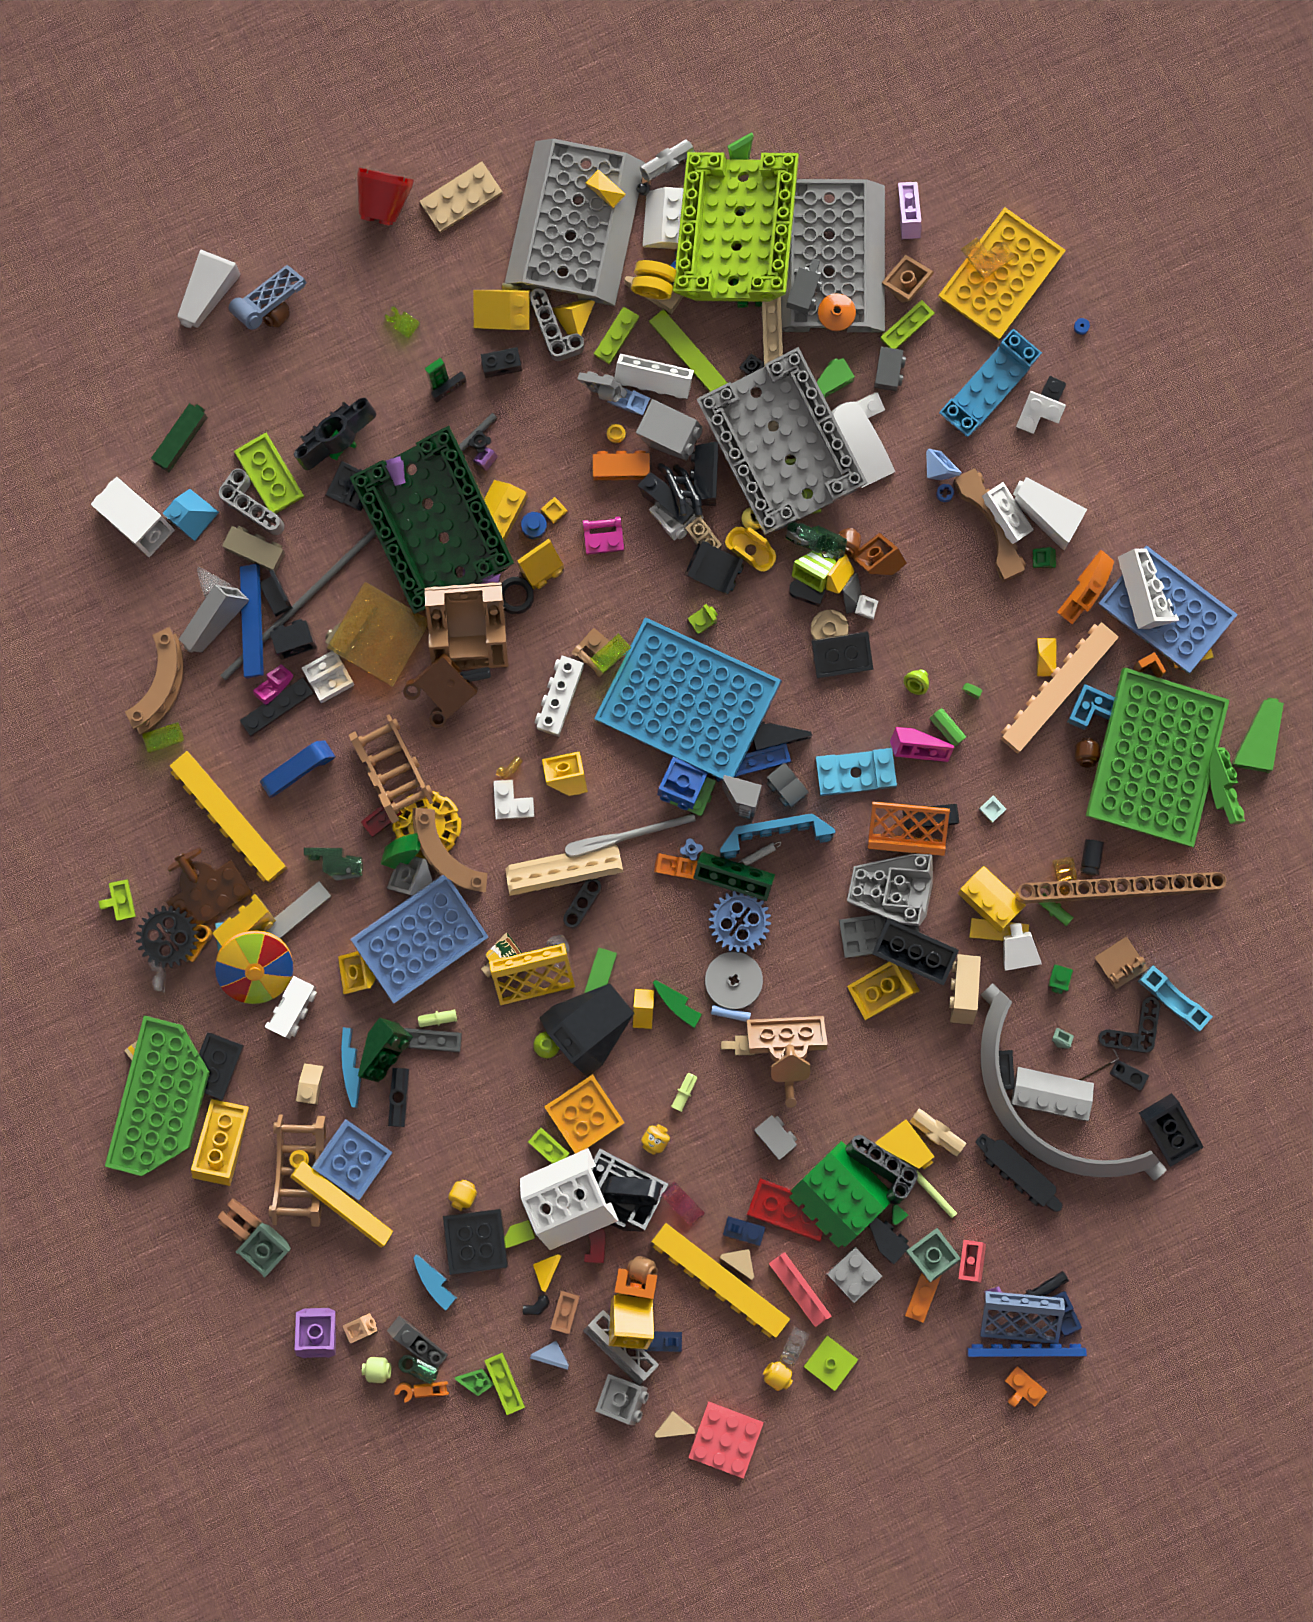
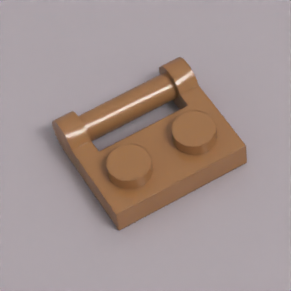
M593 628L580 644L574 648L572 654L583 660L601 678L622 655V651ZM587 647L605 664L601 667L583 649Z

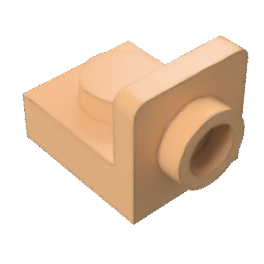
M370 1313L343 1325L350 1344L377 1331L376 1322Z

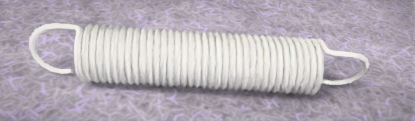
M771 843L741 861L748 866L775 851V844Z

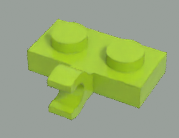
M129 880L109 883L112 898L98 901L100 909L114 907L116 921L135 918L136 914Z

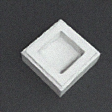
M860 595L855 614L868 619H874L878 601L865 595Z

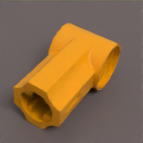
M198 925L193 929L194 931L205 929L207 932L206 937L203 939L195 935V938L200 940L193 944L197 949H191L194 956H186L193 963L206 943L212 938V930L205 925Z

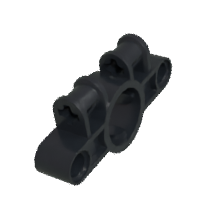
M359 398L350 406L342 402V406L329 413L331 416L322 420L317 427L314 425L313 429L306 435L300 436L304 443L295 450L294 457L304 470L313 469L330 454H337L346 450L353 443L356 433L376 417L375 409L366 398ZM336 430H341L337 435L331 437Z

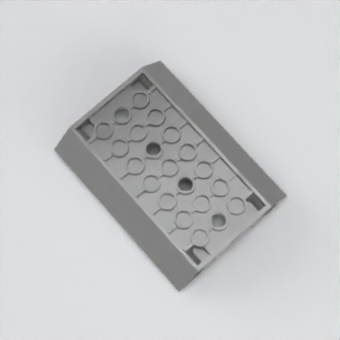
M558 139L535 141L505 284L522 286V288L529 290L545 288L578 295L580 300H593L595 303L615 306L639 196L636 188L642 182L640 167L645 162L628 153ZM583 161H589L591 163V167L588 169H583L581 167V163ZM597 170L602 172L626 194L614 208H611L585 184ZM577 196L584 199L580 205H576L573 202V199ZM568 232L576 234V238L572 241L567 240L565 236ZM566 268L568 274L561 277L558 275V270Z
M797 179L786 294L781 296L782 332H809L810 328H825L818 318V307L821 301L831 294L845 295L855 305L856 316L853 323L847 328V332H885V286L882 284V281L885 279V186L867 179ZM829 194L835 200L832 203H827L824 197ZM831 231L834 233V238L828 240L824 237V233ZM812 259L820 261L817 271L821 272L820 281H823L820 292L815 293L814 298L817 300L814 309H810L807 315L787 308V300L799 267L803 269L805 267L809 268ZM830 267L834 270V274L826 276L824 269ZM839 308L834 309L835 313H840L841 311Z
M799 347L764 364L765 367L731 384L729 382L696 399L765 535L782 529L867 484ZM759 388L762 394L760 397L754 398L751 396V390ZM775 421L778 423L779 428L777 431L772 432L768 429V424ZM788 455H793L796 458V462L793 465H787L785 458ZM803 490H812V498H803Z

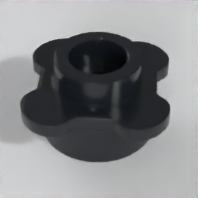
M481 430L476 431V434L469 440V445L474 446L479 453L484 452L485 447L491 444V438L486 437Z

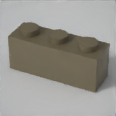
M232 526L222 545L224 550L254 564H258L269 571L273 569L275 573L285 555L282 545L273 541L270 544L265 541L266 538L259 534L253 536L248 533L247 529L241 526L237 528Z

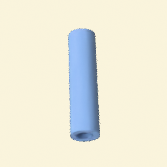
M713 1005L711 1012L712 1015L745 1022L750 1019L751 1014Z

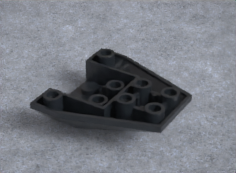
M611 983L553 1005L539 1019L547 1034L569 1061L584 1075L589 1077L605 1063L633 1017L634 1012Z

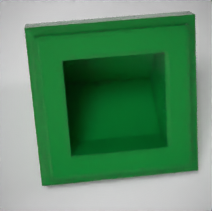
M893 1205L892 1224L897 1225L908 1214L898 1205Z

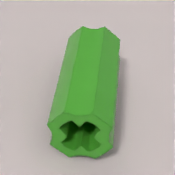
M943 708L939 709L929 718L954 747L966 738L965 734Z

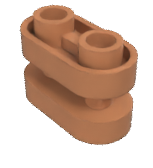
M232 1198L227 1204L231 1210L228 1213L222 1210L217 1216L220 1219L218 1223L225 1229L231 1228L234 1231L233 1235L240 1241L247 1240L252 1234L249 1229L252 1226L257 1228L262 1221L241 1203ZM237 1214L246 1220L243 1225L234 1219Z

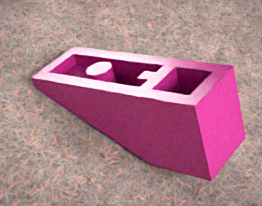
M896 727L890 740L895 757L948 762L954 749L952 744L911 728Z

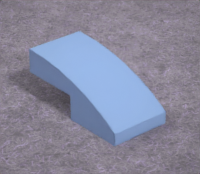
M624 388L627 390L626 398L620 397L618 402L607 401L619 408L643 416L650 398L634 390L630 391Z

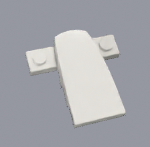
M877 392L857 402L840 404L831 411L867 481V484L860 488L895 472L881 440L868 419L885 410Z

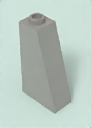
M214 585L180 636L179 640L184 644L183 647L189 652H203L248 603L249 599L238 588Z

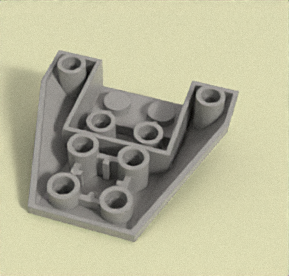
M909 854L854 866L847 902L899 924L919 926L927 916L933 884V856Z

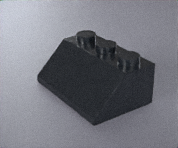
M718 442L695 445V451L691 454V462L695 463V468L691 470L690 480L694 481V489L701 499L702 506H716Z

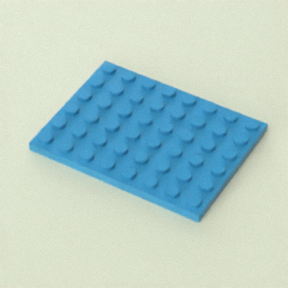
M645 617L594 719L723 780L724 775L735 777L782 680Z

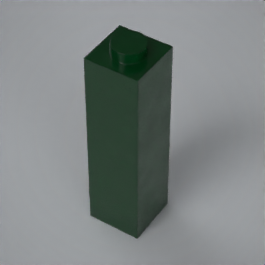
M190 403L151 457L153 463L170 473L208 417L204 413L205 409L198 404L195 406Z

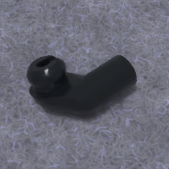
M540 1295L534 1305H523V1315L542 1314L549 1305L548 1296Z

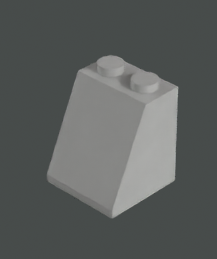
M652 399L636 434L648 447L687 461L689 455L693 453L697 439L702 434L703 427L696 419Z

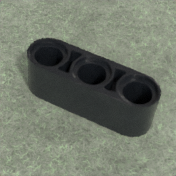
M958 804L927 806L950 809L948 825L960 823ZM902 810L904 818L907 814ZM917 812L913 815L918 822L927 817L923 812ZM936 814L932 818L939 824L944 820L945 814ZM911 818L904 822V826L907 829L916 825ZM930 820L922 824L923 828L935 827Z
M598 879L586 880L566 911L563 919L568 928L576 929L580 926L601 893L602 886ZM591 882L597 883V891L590 892L587 889L588 885ZM580 899H586L588 901L587 907L579 908L577 902ZM570 915H576L578 921L576 924L571 925L567 922V918Z
M611 1176L608 1178L603 1196L607 1201L615 1203L654 1206L658 1203L662 1185L660 1182L652 1179Z

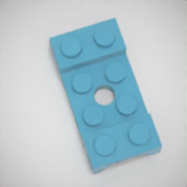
M892 748L843 755L817 756L815 758L820 796L896 788L897 786ZM852 768H859L861 776L858 778L852 777L850 774Z

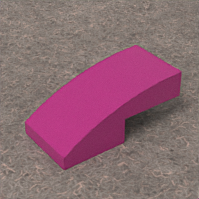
M282 664L266 675L268 680L253 690L254 695L265 705L277 697L293 678V674Z

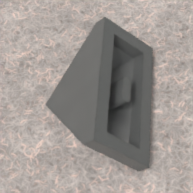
M858 573L853 574L841 590L846 614L856 611L859 596L862 595Z

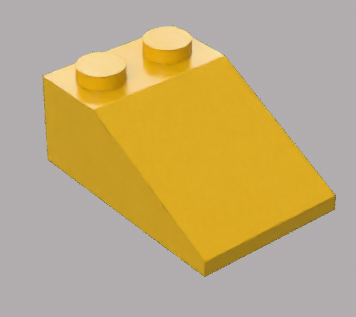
M473 290L474 328L529 330L530 290Z
M549 539L517 560L520 572L530 583L533 590L544 587L548 579L558 577L563 573L562 570L564 569V565Z
M891 962L884 964L847 986L865 1020L920 991L910 971Z

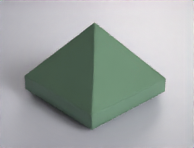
M1056 1028L1052 1041L1058 1048L1069 1049L1074 1036Z

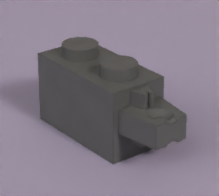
M812 259L809 268L805 267L803 269L799 267L787 300V308L807 315L810 309H814L817 300L814 298L815 293L820 292L823 281H820L821 272L817 271L820 264L819 260Z

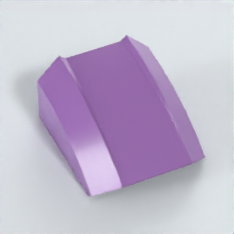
M305 1308L296 1312V1356L302 1358H329L336 1355V1316L334 1310L330 1308Z

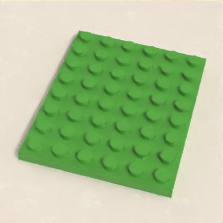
M1122 668L1086 816L1184 846L1194 847L1210 782L1212 750L1219 746L1229 699L1132 669Z

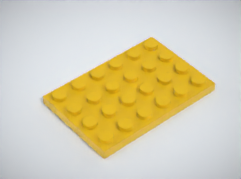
M1004 207L938 295V298L999 341L1066 250Z

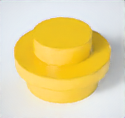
M613 424L608 428L607 438L609 441L620 443L624 440L626 432L621 425Z
M296 1150L290 1156V1164L295 1169L301 1161H304L306 1164L309 1163V1156L303 1150Z

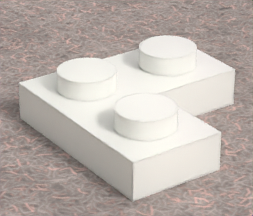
M1030 391L1016 427L1034 434L1040 417L1059 423L1066 405Z
M513 780L494 781L496 820L534 817L533 797L514 799Z

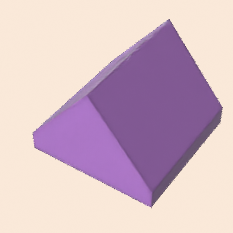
M485 447L484 452L478 453L473 462L487 471L498 456L493 450Z

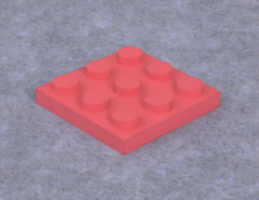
M708 1401L688 1458L744 1479L764 1422Z

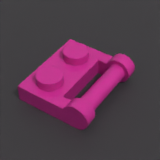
M620 516L615 517V519L590 522L589 520H583L587 555L624 551ZM616 526L615 532L590 534V529Z

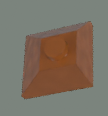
M881 533L864 544L858 553L851 557L869 574L893 575L907 564L898 547Z

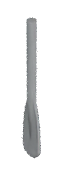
M691 814L620 834L602 835L571 842L565 847V852L569 857L582 856L607 848L623 840L696 821L695 816Z

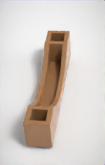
M974 468L955 477L953 483L961 499L978 508L992 526L997 544L995 568L1002 582L1004 583L1023 574L1026 564L1022 556L1019 557L1016 552L1018 550L1016 543L1012 544L1006 538L1002 527L995 521L993 513L984 503L982 495L987 493L989 489H985L983 485L984 478L980 472L977 473Z

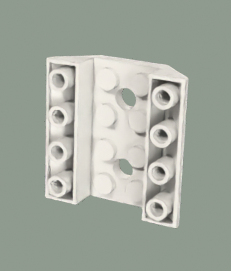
M589 1148L520 1178L523 1205L535 1234L549 1250L619 1221L612 1203H605L591 1168L596 1165ZM577 1189L584 1191L583 1199H579L576 1196ZM545 1203L551 1208L549 1214L543 1212L542 1207Z

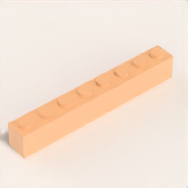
M1102 622L1099 626L1093 625L1087 632L1090 636L1086 641L1083 638L1075 646L1078 650L1074 654H1068L1063 660L1065 665L1061 669L1057 667L1050 675L1053 679L1049 683L1045 681L1038 689L1041 693L1037 697L1032 696L1026 703L1028 708L1024 712L1020 710L1014 717L1015 723L1012 726L1008 724L1001 732L1003 734L1001 740L1017 754L1119 638Z

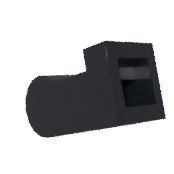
M799 580L791 582L789 587V593L793 598L820 607L826 591L825 588L821 593Z
M1116 1060L1109 1073L1138 1092L1142 1091L1149 1078V1075L1119 1060Z

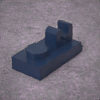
M728 1216L723 1235L760 1246L765 1227Z
M654 1331L653 1341L647 1350H643L682 1352V1332Z

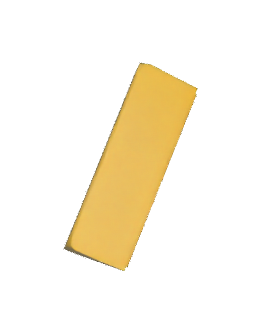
M846 554L841 555L828 573L826 590L839 594L854 574L853 567Z

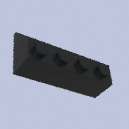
M887 919L872 954L944 986L959 950Z

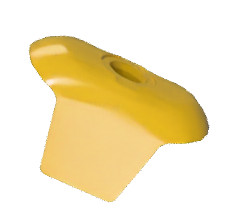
M735 527L728 533L725 540L726 546L759 571H767L774 565L776 560L775 551L770 546L768 540L752 528ZM748 545L756 547L754 555H748L745 552V548Z

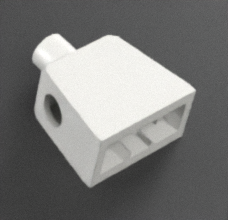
M1021 923L1011 924V935L1003 937V964L1005 971L1042 964L1031 932L1023 933Z

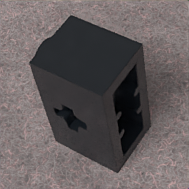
M518 347L481 354L485 378L522 371Z

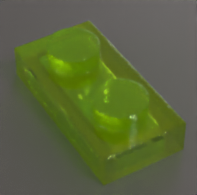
M618 633L590 660L604 674L631 649V646Z
M179 722L142 734L148 753L185 741Z

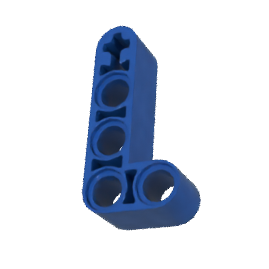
M325 740L316 741L262 778L260 784L269 798H272L317 766L329 763L336 756Z

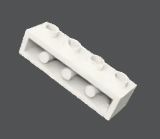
M620 354L614 380L621 383L622 386H633L640 390H650L658 394H668L676 398L687 399L694 370Z
M561 656L560 660L557 659L554 666L555 676L550 678L547 686L550 689L548 696L544 695L541 706H543L542 713H538L535 719L537 730L559 737L584 668L583 662Z

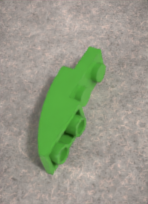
M1215 747L1211 755L1210 781L1216 808L1225 810L1230 824H1241L1245 822L1244 811L1239 806L1235 789L1232 788L1233 785L1238 783L1237 773L1231 765L1229 752L1225 748Z

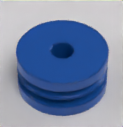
M1085 318L1078 319L1074 324V330L1079 335L1086 334L1090 328V323Z

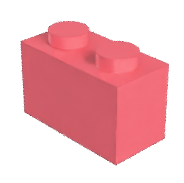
M963 1240L958 1279L981 1283L986 1250L985 1243Z

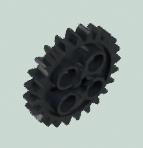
M162 906L161 912L154 908V915L148 912L149 919L142 918L145 924L138 925L142 932H136L137 935L141 936V939L136 940V942L142 943L138 950H145L142 957L149 956V963L155 960L154 966H158L162 962V968H166L167 963H169L170 968H174L175 962L178 966H181V960L188 962L186 956H194L191 949H197L193 944L200 941L195 938L199 931L193 930L198 925L196 923L191 924L194 918H186L188 914L186 911L180 914L181 908L179 907L174 912L173 906H170L168 911L165 906ZM172 918L174 925L172 928L167 929L165 922L167 919ZM157 923L162 926L166 933L172 934L170 939L178 946V951L175 950L170 941L164 940L166 936L157 927ZM157 930L159 936L157 940L152 941L150 933ZM184 933L186 940L184 943L179 944L177 936ZM168 945L171 951L169 955L164 956L162 948Z

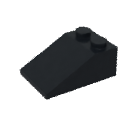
M1172 1093L1139 1112L1147 1130L1170 1167L1204 1147L1180 1102Z

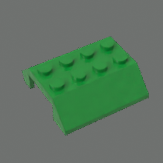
M842 1141L790 1190L793 1194L789 1197L798 1207L802 1203L805 1205L802 1211L812 1221L815 1218L819 1220L815 1225L825 1235L829 1232L832 1233L829 1239L838 1248L841 1245L846 1247L890 1204L887 1199L889 1189L869 1168L847 1154L846 1145Z

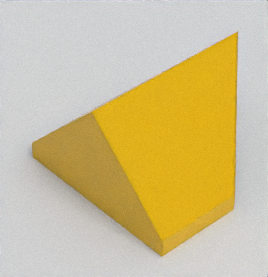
M580 300L553 307L552 310L568 335L575 333L582 335L595 302L593 300Z

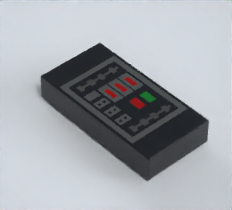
M460 371L431 392L432 398L436 403L467 382L463 372Z

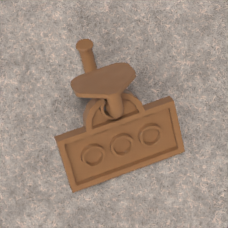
M824 1016L747 1020L749 1054H770L771 1059L775 1061L771 1066V1078L776 1082H784L785 1105L789 1108L796 1106L797 1101L794 1097L793 1089L794 1081H803L810 1076V1064L805 1061L807 1052L827 1050Z

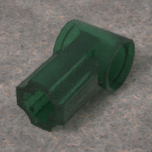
M404 1355L398 1363L402 1372L413 1375L431 1385L438 1376V1368L415 1356ZM408 1359H411L413 1367L408 1370L405 1364Z

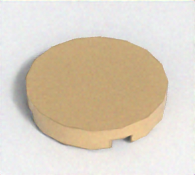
M836 610L821 611L814 617L811 623L813 639L846 635L848 634V622Z

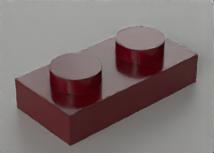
M383 805L361 821L372 837L392 823ZM400 810L397 817L403 814Z

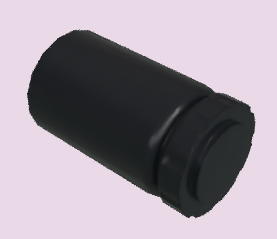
M1090 839L1085 840L1081 862L1082 868H1080L1081 873L1092 876L1099 875L1098 870L1101 865L1104 842Z

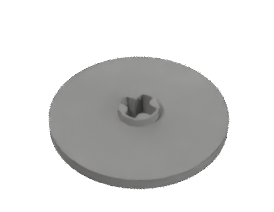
M727 952L719 955L710 963L705 975V986L710 998L719 1006L727 1009H741L749 1006L757 999L763 985V976L759 965L753 958L741 952ZM737 976L739 983L731 985L729 978Z

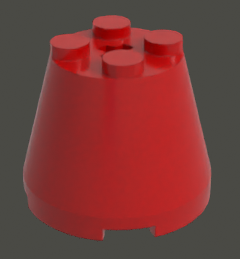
M358 167V207L361 219L367 221L379 219L380 224L393 225V222L397 221L409 196L414 179L405 178L404 181L402 176L375 170H368L367 173L366 168Z

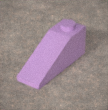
M917 182L898 183L902 239L921 238V214Z

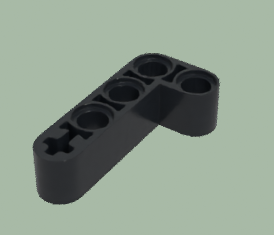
M862 1135L854 1136L846 1145V1152L850 1157L892 1183L887 1192V1199L891 1204L898 1205L909 1195L918 1178V1173L913 1167ZM887 1165H890L893 1170H890ZM895 1190L898 1191L901 1194V1196H898Z

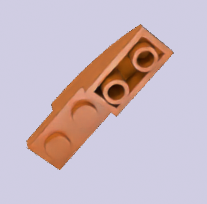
M1100 550L1077 579L1080 582L1057 613L1073 624L1084 610L1088 612L1105 587L1112 571L1114 560Z

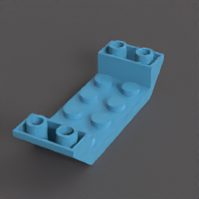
M1012 329L1002 340L998 349L953 399L949 400L939 414L965 436L969 437L1026 375L1042 352L1015 329Z
M814 814L737 826L721 847L720 857L725 856V859H731L740 853L738 838H741V841L753 839L752 837L755 835H760V838L772 836V832L779 831V834L790 833L791 829L798 828V831L808 830L812 826L815 840L823 843L831 841L835 835V829Z

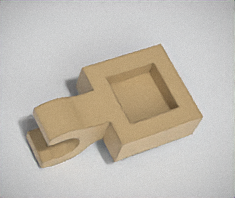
M748 1035L735 1036V1041L721 1042L722 1050L735 1049V1055H755V1053L749 1054Z

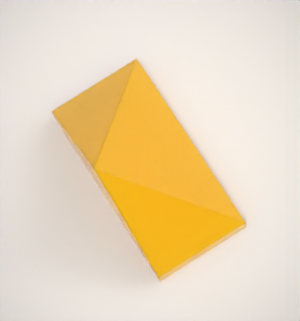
M599 170L585 183L611 208H614L626 196L622 190Z
M1037 638V676H1050L1056 669V638Z
M557 1254L533 1264L542 1291H547L562 1255Z

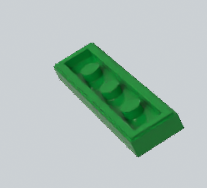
M441 358L425 368L430 387L433 391L449 380L445 364Z

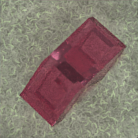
M675 1182L661 1194L691 1227L705 1214Z

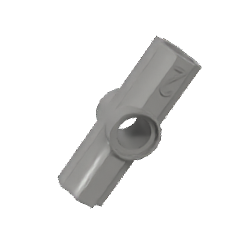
M684 140L671 149H664L654 159L640 167L641 175L649 182L664 172L672 171L679 163L687 159V152H695L692 144Z

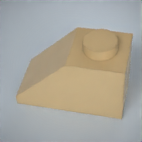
M304 1064L298 1085L297 1102L318 1105L324 1066Z

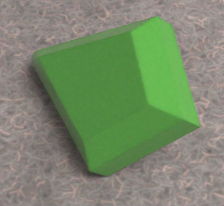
M752 132L728 145L730 159H749L754 137Z
M484 1369L455 1377L456 1381L477 1396L494 1385Z

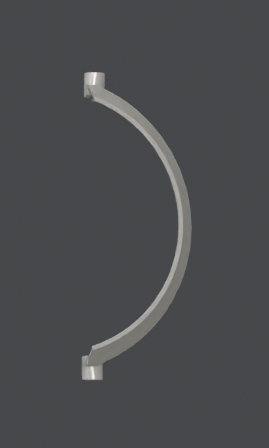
M992 983L981 994L990 1005L982 1032L981 1069L986 1092L994 1112L1010 1135L1024 1149L1038 1159L1066 1172L1091 1177H1118L1145 1171L1153 1181L1157 1180L1167 1169L1160 1163L1152 1151L1119 1160L1085 1159L1070 1155L1047 1144L1025 1125L1017 1115L1005 1092L999 1066L1000 1035L1012 1001Z

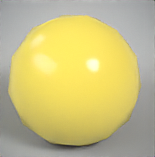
M746 508L741 517L743 526L746 529L749 527L753 530L760 529L761 526L752 508Z

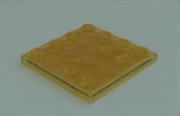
M364 582L326 648L393 687L428 626L427 618L418 613L414 614L412 609Z

